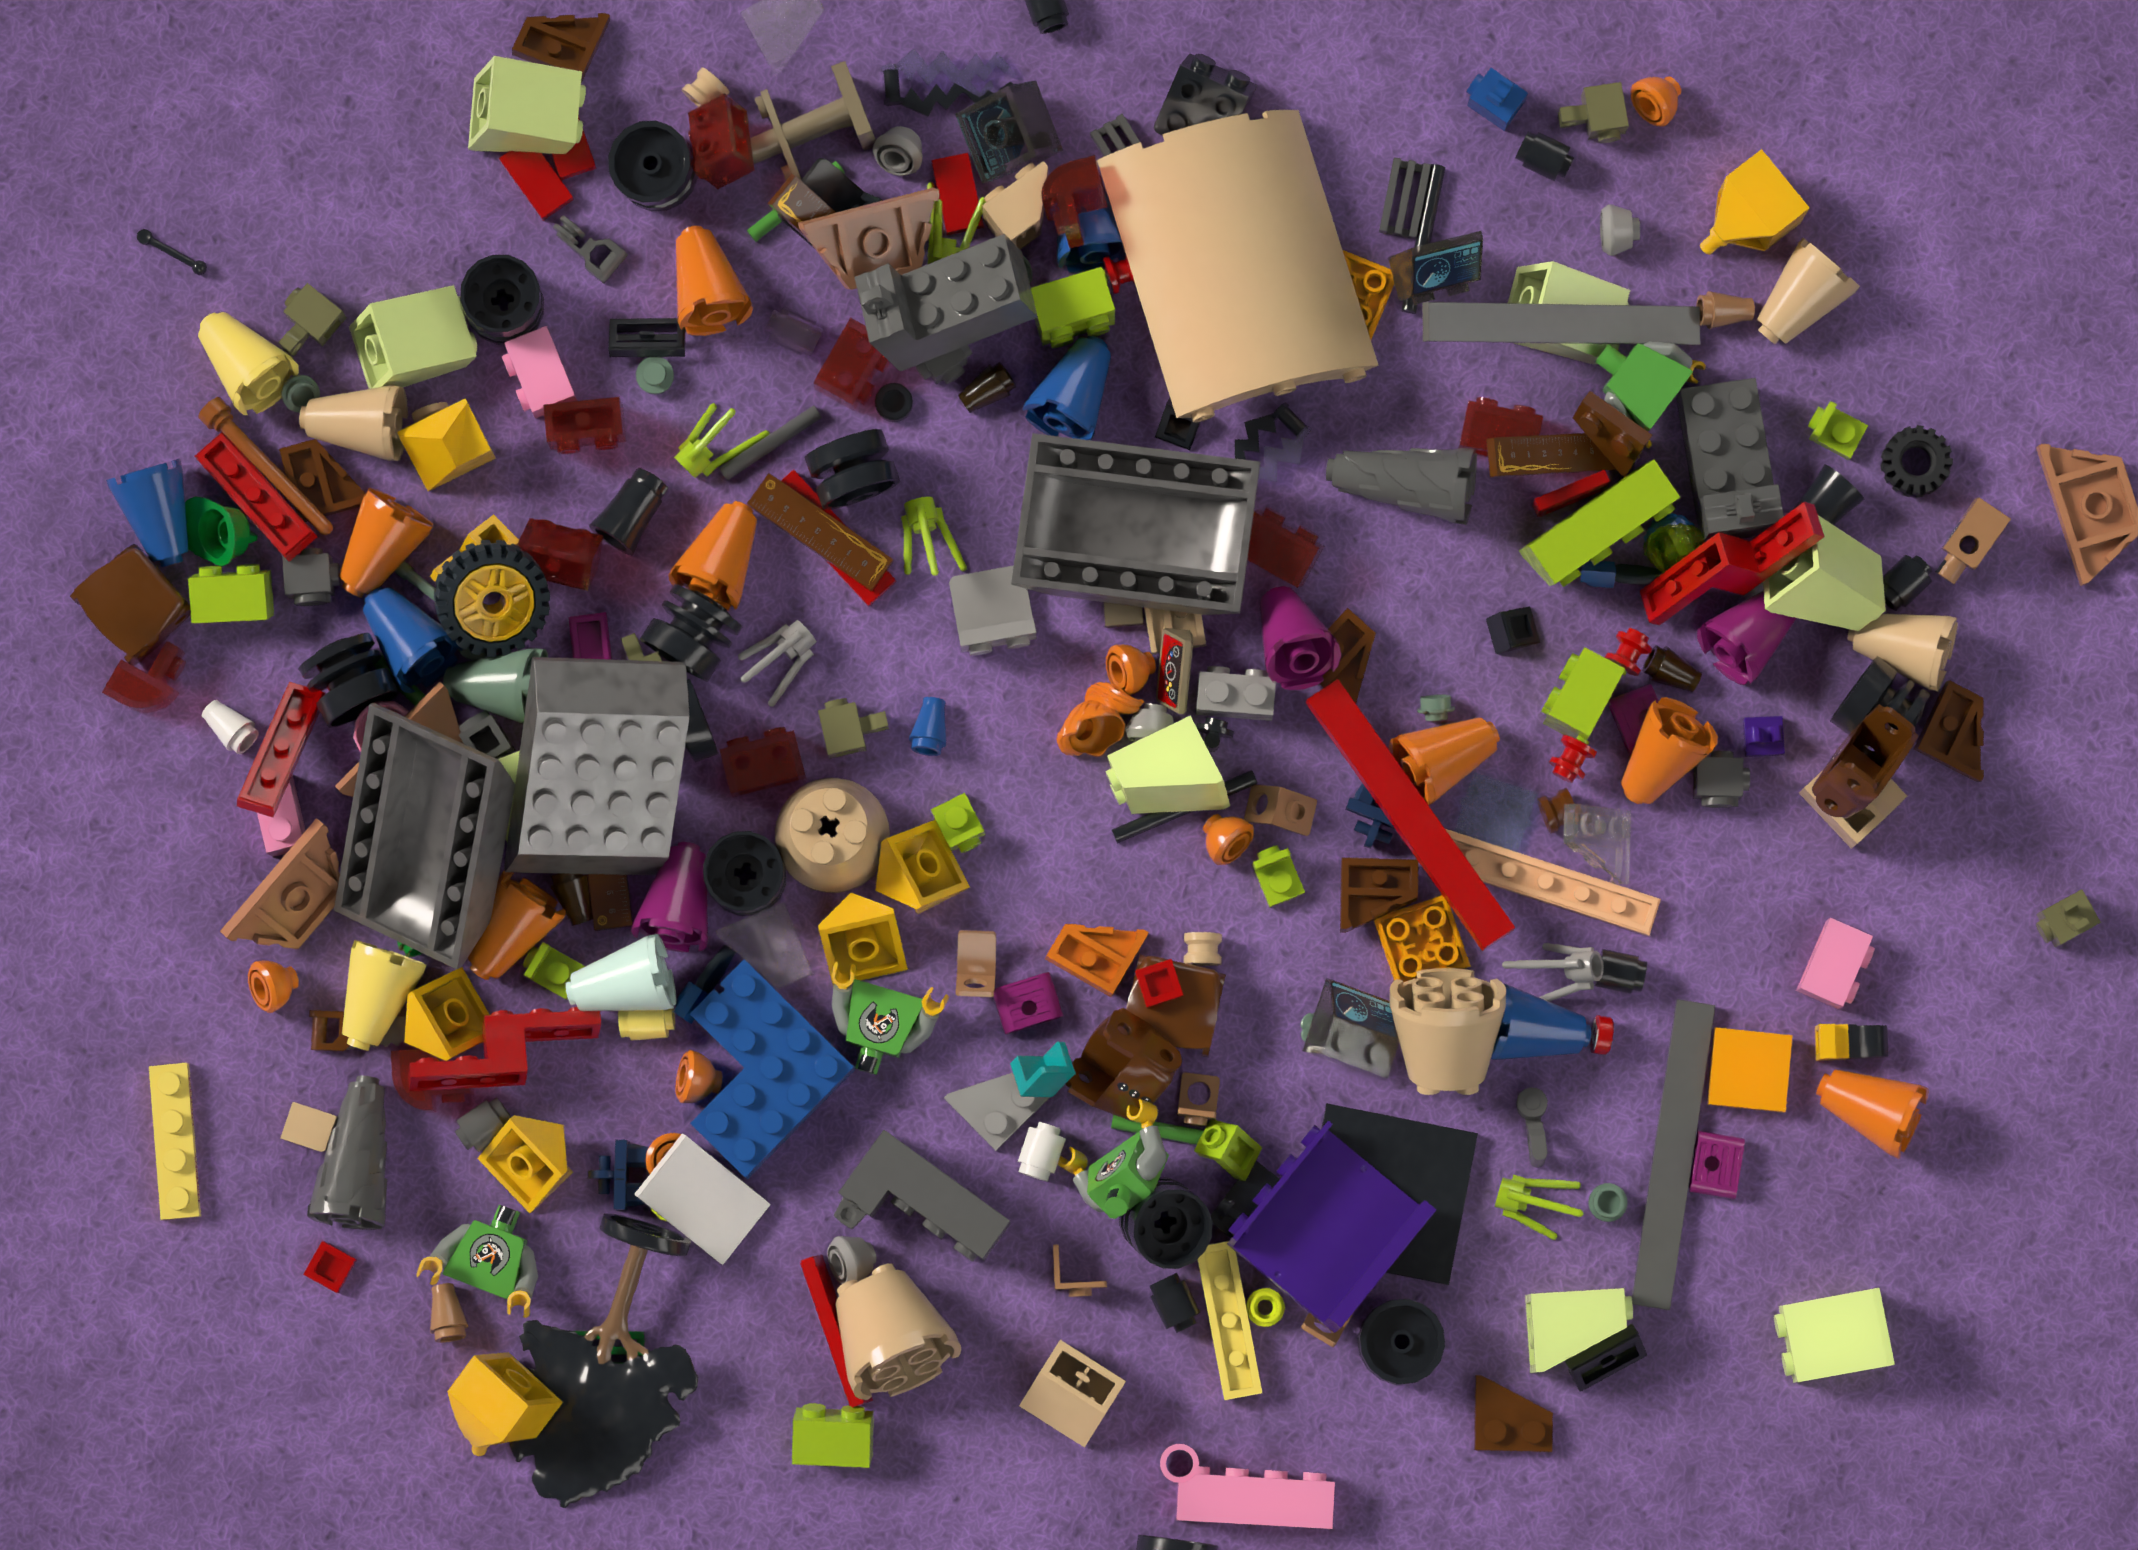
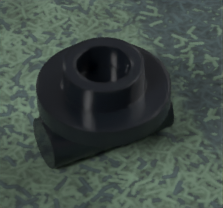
M1206 718L1205 723H1197L1196 725L1199 732L1208 734L1205 737L1204 743L1209 752L1218 750L1220 737L1233 738L1234 731L1227 729L1228 722L1223 720Z

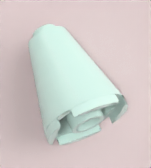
M659 934L648 935L571 974V982H566L565 985L569 1003L571 1005L576 1004L580 1011L668 1010L674 1008V1005H676V990L672 969H667L664 958L668 957Z

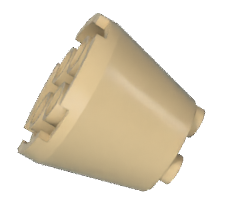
M823 778L800 787L784 803L775 827V844L788 873L802 885L813 890L828 893L850 891L869 881L878 871L881 841L890 837L888 819L877 798L860 784L841 778ZM825 817L830 823L838 825L835 837L831 838L829 834L821 836L823 825L820 820Z
M1457 968L1417 971L1416 979L1406 982L1396 979L1390 986V1008L1409 1079L1417 1085V1092L1424 1095H1434L1439 1093L1440 1090L1456 1091L1463 1095L1477 1093L1479 1091V1084L1486 1078L1506 1008L1505 985L1498 979L1487 982L1474 978L1473 970Z
M892 1263L877 1267L873 1270L871 1276L859 1282L858 1280H850L838 1287L839 1297L836 1301V1310L847 1378L857 1398L868 1400L872 1397L871 1393L888 1392L889 1396L892 1397L912 1390L941 1374L942 1369L940 1366L950 1356L951 1358L959 1357L961 1345L953 1329L907 1273L902 1270H895Z

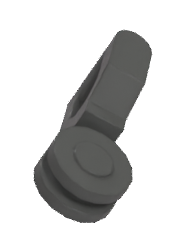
M561 216L559 220L563 225L560 226L555 223L553 229L557 232L556 236L585 260V269L604 284L628 254L610 238L595 241L590 237L584 246L579 249L577 247L579 242L575 237L578 236L583 239L585 233L568 218ZM605 246L611 253L597 268L590 262V253L595 247Z
M1530 1087L1524 1089L1519 1094L1516 1108L1520 1116L1525 1119L1530 1163L1533 1167L1539 1168L1544 1165L1547 1157L1546 1136L1541 1117L1547 1109L1548 1100L1542 1090Z

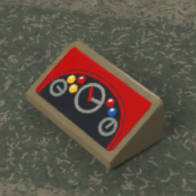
M1165 628L1162 631L1156 700L1174 712L1184 714L1187 710L1193 636L1190 630Z

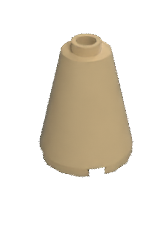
M1802 238L1794 249L1757 318L1762 323L1758 331L1774 345L1779 340L1786 344L1855 294L1860 286L1851 277H1847L1840 267L1805 238Z
M390 385L309 399L307 406H302L300 410V428L305 429L306 435L310 438L387 461H398L403 454L404 446L397 432L402 430V418L408 417L405 389L400 386Z
M1881 614L1878 619L1871 621L1859 631L1849 629L1848 641L1853 642L1854 651L1872 660L1878 656L1897 669L1898 674L1911 679L1929 690L1938 692L1947 672L1944 671L1947 660L1951 659L1958 622H1956L1957 618L1951 616Z

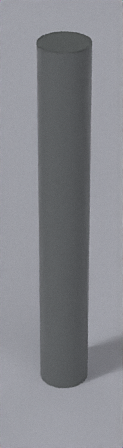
M813 405L720 467L721 473L727 481L821 419L820 413Z

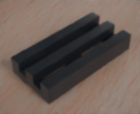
M678 318L610 319L609 357H685L686 328L680 329ZM623 332H639V334H617V333H623ZM654 332H677V334H655Z
M1630 1324L1627 1328L1565 1360V1363L1569 1368L1568 1370L1579 1392L1646 1357L1647 1353L1638 1331L1633 1324Z

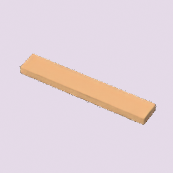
M1446 829L1484 883L1646 936L1650 935L1661 899Z

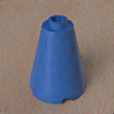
M1073 164L1066 167L1064 172L1058 177L1056 252L1058 267L1062 269L1063 265H1065L1068 272L1073 274H1079L1099 267L1105 270L1103 258L1109 256L1111 260L1117 257L1119 261L1124 260L1126 256L1109 198L1095 170L1086 167L1085 164Z
M1095 336L1079 338L1026 400L1023 406V411L1028 410L1025 418L1036 429L1051 436H1058L1061 433L1075 439L1092 440L1096 430L1111 361V353L1103 340Z
M180 458L171 461L172 469H168L167 463L121 475V484H117L115 478L106 480L111 493L152 562L159 561L161 567L182 562L181 554L189 552L183 469Z
M380 587L367 595L363 613L397 686L403 692H416L412 686L420 683L425 687L434 684L444 676L449 666L453 667L458 659L454 653L457 649L462 651V648L457 645L455 640H451L441 624L393 588L383 589Z
M1504 984L1506 987V1008L1493 1049L1492 1060L1578 1054L1583 1047L1588 1046L1591 1038V1026L1586 1024V1019L1583 1015Z

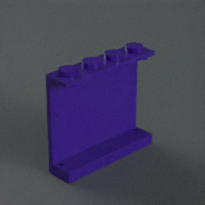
M1327 1121L1321 1129L1314 1125L1300 1143L1306 1148L1298 1158L1290 1154L1276 1172L1282 1177L1276 1185L1271 1187L1266 1183L1252 1200L1258 1205L1249 1217L1242 1213L1229 1228V1231L1234 1236L1227 1245L1332 1332L1336 1333L1421 1230L1436 1209L1426 1200L1420 1205L1417 1204L1332 1134L1328 1129L1333 1124Z

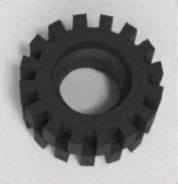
M1917 425L1915 428H1911V426L1906 427L1890 439L1882 452V463L1880 466L1881 471L1885 473L1884 479L1886 483L1890 482L1893 485L1892 489L1897 492L1899 490L1903 492V496L1910 497L1911 495H1916L1917 498L1923 497L1925 494H1931L1944 483L1951 472L1949 470L1953 465V458H1950V453L1952 452L1950 445L1946 446L1944 436H1937L1935 434L1936 430L1932 428L1926 430L1921 425ZM1910 448H1920L1926 451L1931 460L1929 471L1920 476L1909 474L1902 464L1904 452Z

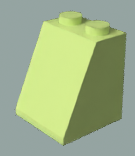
M494 56L474 78L468 150L566 154L576 143L580 142L582 137L583 122L578 120L579 107L583 106L586 95V87L581 85L582 71Z
M1551 261L1517 267L1508 303L1629 305L1627 301L1630 290ZM1514 343L1593 365L1597 364L1595 360L1608 345ZM1609 344L1618 351L1619 344Z
M454 285L370 303L349 326L369 389L390 385L406 387L467 367L477 357L476 338L468 330L465 321L466 313L460 301V296H457Z
M1818 515L1825 537L1763 581L1765 609L1771 613L1859 631L1871 621L1878 619L1886 611L1881 556Z
M1191 716L1107 755L1111 769L1105 772L1111 783V790L1119 805L1126 802L1131 814L1224 810L1230 807L1224 780Z
M1624 1288L1525 1295L1530 1373L1544 1372L1627 1328V1320L1633 1319L1632 1297L1625 1296Z
M1880 1288L1778 1306L1780 1314L1774 1315L1775 1328L1778 1338L1785 1337L1787 1352L1782 1353V1363L1785 1375H1792L1793 1383L1895 1365Z

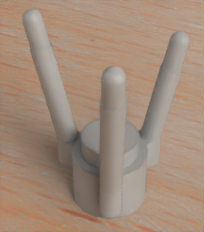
M798 620L790 626L787 624L783 625L777 632L738 655L739 660H744L775 642L778 647L741 677V681L744 683L757 675L781 654L784 653L791 660L797 655L798 658L769 699L768 705L770 707L777 703L803 664L814 655L810 648L817 641L810 631Z
M1544 943L1542 948L1546 951L1571 956H1567L1565 960L1504 961L1502 963V967L1505 969L1564 968L1565 976L1568 979H1572L1575 983L1539 997L1549 1002L1580 990H1591L1594 988L1593 981H1599L1603 975L1602 957L1598 951H1594L1593 947L1578 948Z

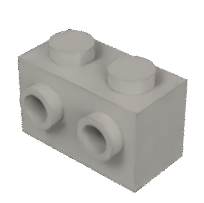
M1208 666L1207 672H1199L1196 715L1272 721L1276 681L1273 683L1265 670L1247 669L1245 675L1230 674V668Z

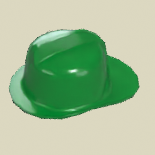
M194 496L185 502L188 549L195 555L223 567L229 564L232 558L244 554L249 543L257 541L258 535L250 531L247 517L240 509L222 506L207 498Z

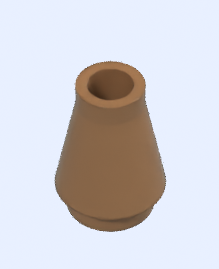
M1708 291L1706 295H1699L1696 306L1700 307V325H1706L1708 329L1741 321H1752L1754 318L1755 306L1752 298H1742Z
M444 1283L431 1287L430 1333L434 1334L435 1342H453L465 1338V1329L468 1328V1323L456 1295L454 1284Z

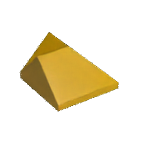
M466 398L397 432L428 492L496 459Z
M936 820L881 841L875 891L914 908L917 915L970 888Z
M850 893L818 925L830 976L832 975L835 962H839L837 969L843 975L850 974L851 964H855L856 973L854 979L860 981L908 970L893 908Z
M463 967L413 990L407 996L404 1042L445 1061L483 1043L482 1027L484 1016L490 1015Z
M516 1115L507 1121L477 1158L529 1213L533 1212L573 1173L567 1166L564 1125Z

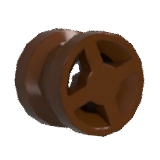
M1567 788L1560 789L1557 795L1549 798L1544 795L1537 798L1541 815L1550 834L1558 832L1560 826L1565 824L1574 826L1580 823L1577 809Z

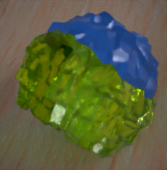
M1670 513L1658 522L1652 520V524L1646 532L1647 534L1643 537L1645 540L1643 551L1647 559L1664 573L1704 543L1703 534L1685 516Z

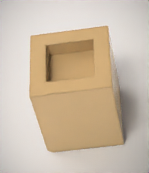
M292 1102L280 1139L325 1152L338 1116Z

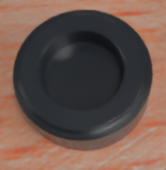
M899 383L884 385L875 396L877 413L889 422L904 420L909 416L913 408V399L910 391Z

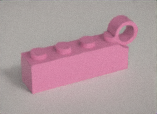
M1185 1444L1171 1445L1161 1456L1160 1468L1163 1475L1170 1481L1178 1483L1176 1520L1333 1529L1335 1482L1326 1481V1473L1303 1472V1480L1288 1479V1471L1265 1470L1264 1478L1249 1477V1469L1226 1468L1225 1476L1210 1475V1467L1199 1466L1196 1452ZM1175 1450L1188 1452L1193 1460L1191 1471L1183 1477L1173 1476L1166 1467L1167 1457Z

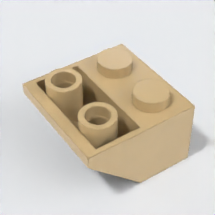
M1044 161L1037 166L1033 163L1025 166L1015 175L1017 180L1007 188L1001 185L986 195L984 198L986 203L982 205L983 220L994 236L997 237L1005 234L1019 249H1022L1041 235L1049 184L1048 166Z
M1821 772L1799 792L1851 849L1907 797L1899 786L1890 779L1879 796L1866 808L1849 818L1826 814L1816 803V796L1812 793V786Z
M1060 1340L1019 1406L1085 1448L1126 1381Z

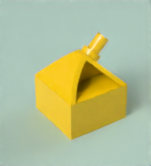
M1761 149L1726 176L1717 195L1714 226L1710 229V235L1700 244V247L1708 255H1711L1720 246L1724 247L1729 243L1766 251L1801 224L1809 210V206Z
M509 1352L474 1355L447 1391L458 1426L464 1437L472 1445V1453L476 1456L485 1455L490 1445L537 1438L563 1403Z

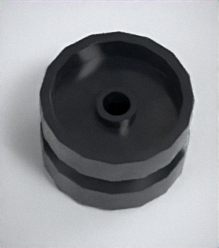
M656 120L639 121L625 128L613 141L608 155L609 173L615 186L634 205L649 211H667L682 204L693 192L698 179V160L691 145L672 126ZM656 161L658 163L657 167L651 170L648 167L649 164Z
M882 429L865 430L833 440L809 452L804 457L811 478L825 479L816 488L823 509L842 508L884 493L900 483L894 461L881 459L889 451Z
M1410 1299L1389 1300L1372 1309L1363 1320L1357 1338L1359 1355L1366 1369L1379 1380L1394 1385L1416 1383L1429 1376L1441 1362L1445 1349L1444 1329L1436 1314L1424 1304ZM1404 1334L1409 1339V1342H1407L1408 1347L1399 1349L1395 1346L1394 1340L1397 1335Z

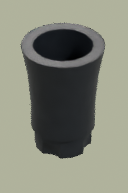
M1824 464L1812 485L1792 510L1803 502L1814 504L1817 514L1832 525H1835L1865 499L1841 474Z
M637 468L631 479L628 478L607 507L589 524V528L606 543L622 553L633 556L642 534L661 505V499L667 492L668 486L651 472Z

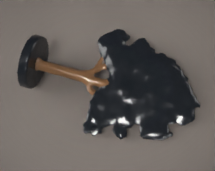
M604 1214L600 1225V1230L606 1235L630 1244L628 1256L623 1265L609 1314L602 1325L593 1327L587 1331L585 1336H580L575 1331L542 1325L538 1320H531L523 1323L524 1333L519 1336L523 1351L530 1350L536 1366V1370L527 1369L563 1403L537 1438L513 1441L509 1445L517 1462H520L523 1457L534 1455L536 1469L532 1475V1483L538 1495L543 1498H556L560 1501V1507L566 1508L570 1503H576L582 1498L593 1496L601 1490L608 1492L613 1486L620 1485L624 1481L629 1480L633 1474H638L642 1470L646 1459L652 1455V1442L660 1441L663 1434L672 1431L680 1425V1415L669 1403L668 1394L673 1392L679 1400L684 1401L689 1394L696 1391L699 1377L694 1370V1365L686 1349L675 1344L670 1347H659L650 1351L633 1340L628 1332V1314L648 1250L671 1256H686L691 1240L670 1229L623 1215ZM597 1335L601 1337L599 1345L597 1347L592 1346L593 1340ZM616 1338L621 1340L627 1351V1361L623 1364H615L611 1360V1351ZM638 1352L642 1353L643 1356L639 1357Z

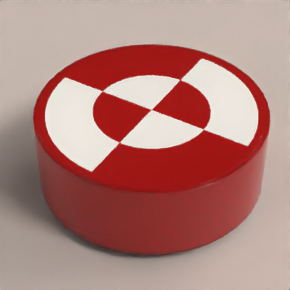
M1596 1015L1592 1026L1591 1053L1601 1055L1609 1053L1614 1034V1022L1611 1017Z

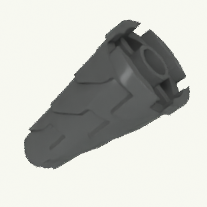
M1411 448L1409 451L1377 450L1371 452L1343 450V454H1336L1335 459H1328L1326 481H1332L1333 487L1338 488L1339 492L1363 496L1376 502L1399 506L1401 510L1466 525L1472 509V505L1466 504V502L1470 501L1471 495H1474L1477 453H1475L1476 449Z
M361 1075L357 1076L356 1082H350L348 1085L347 1093L340 1107L335 1128L331 1132L324 1162L319 1167L311 1201L308 1205L307 1217L314 1221L331 1226L334 1221L343 1223L342 1228L377 1230L382 1229V1226L385 1227L387 1179L385 1178L387 1155L384 1108L385 1088L379 1085L380 1080L378 1078Z

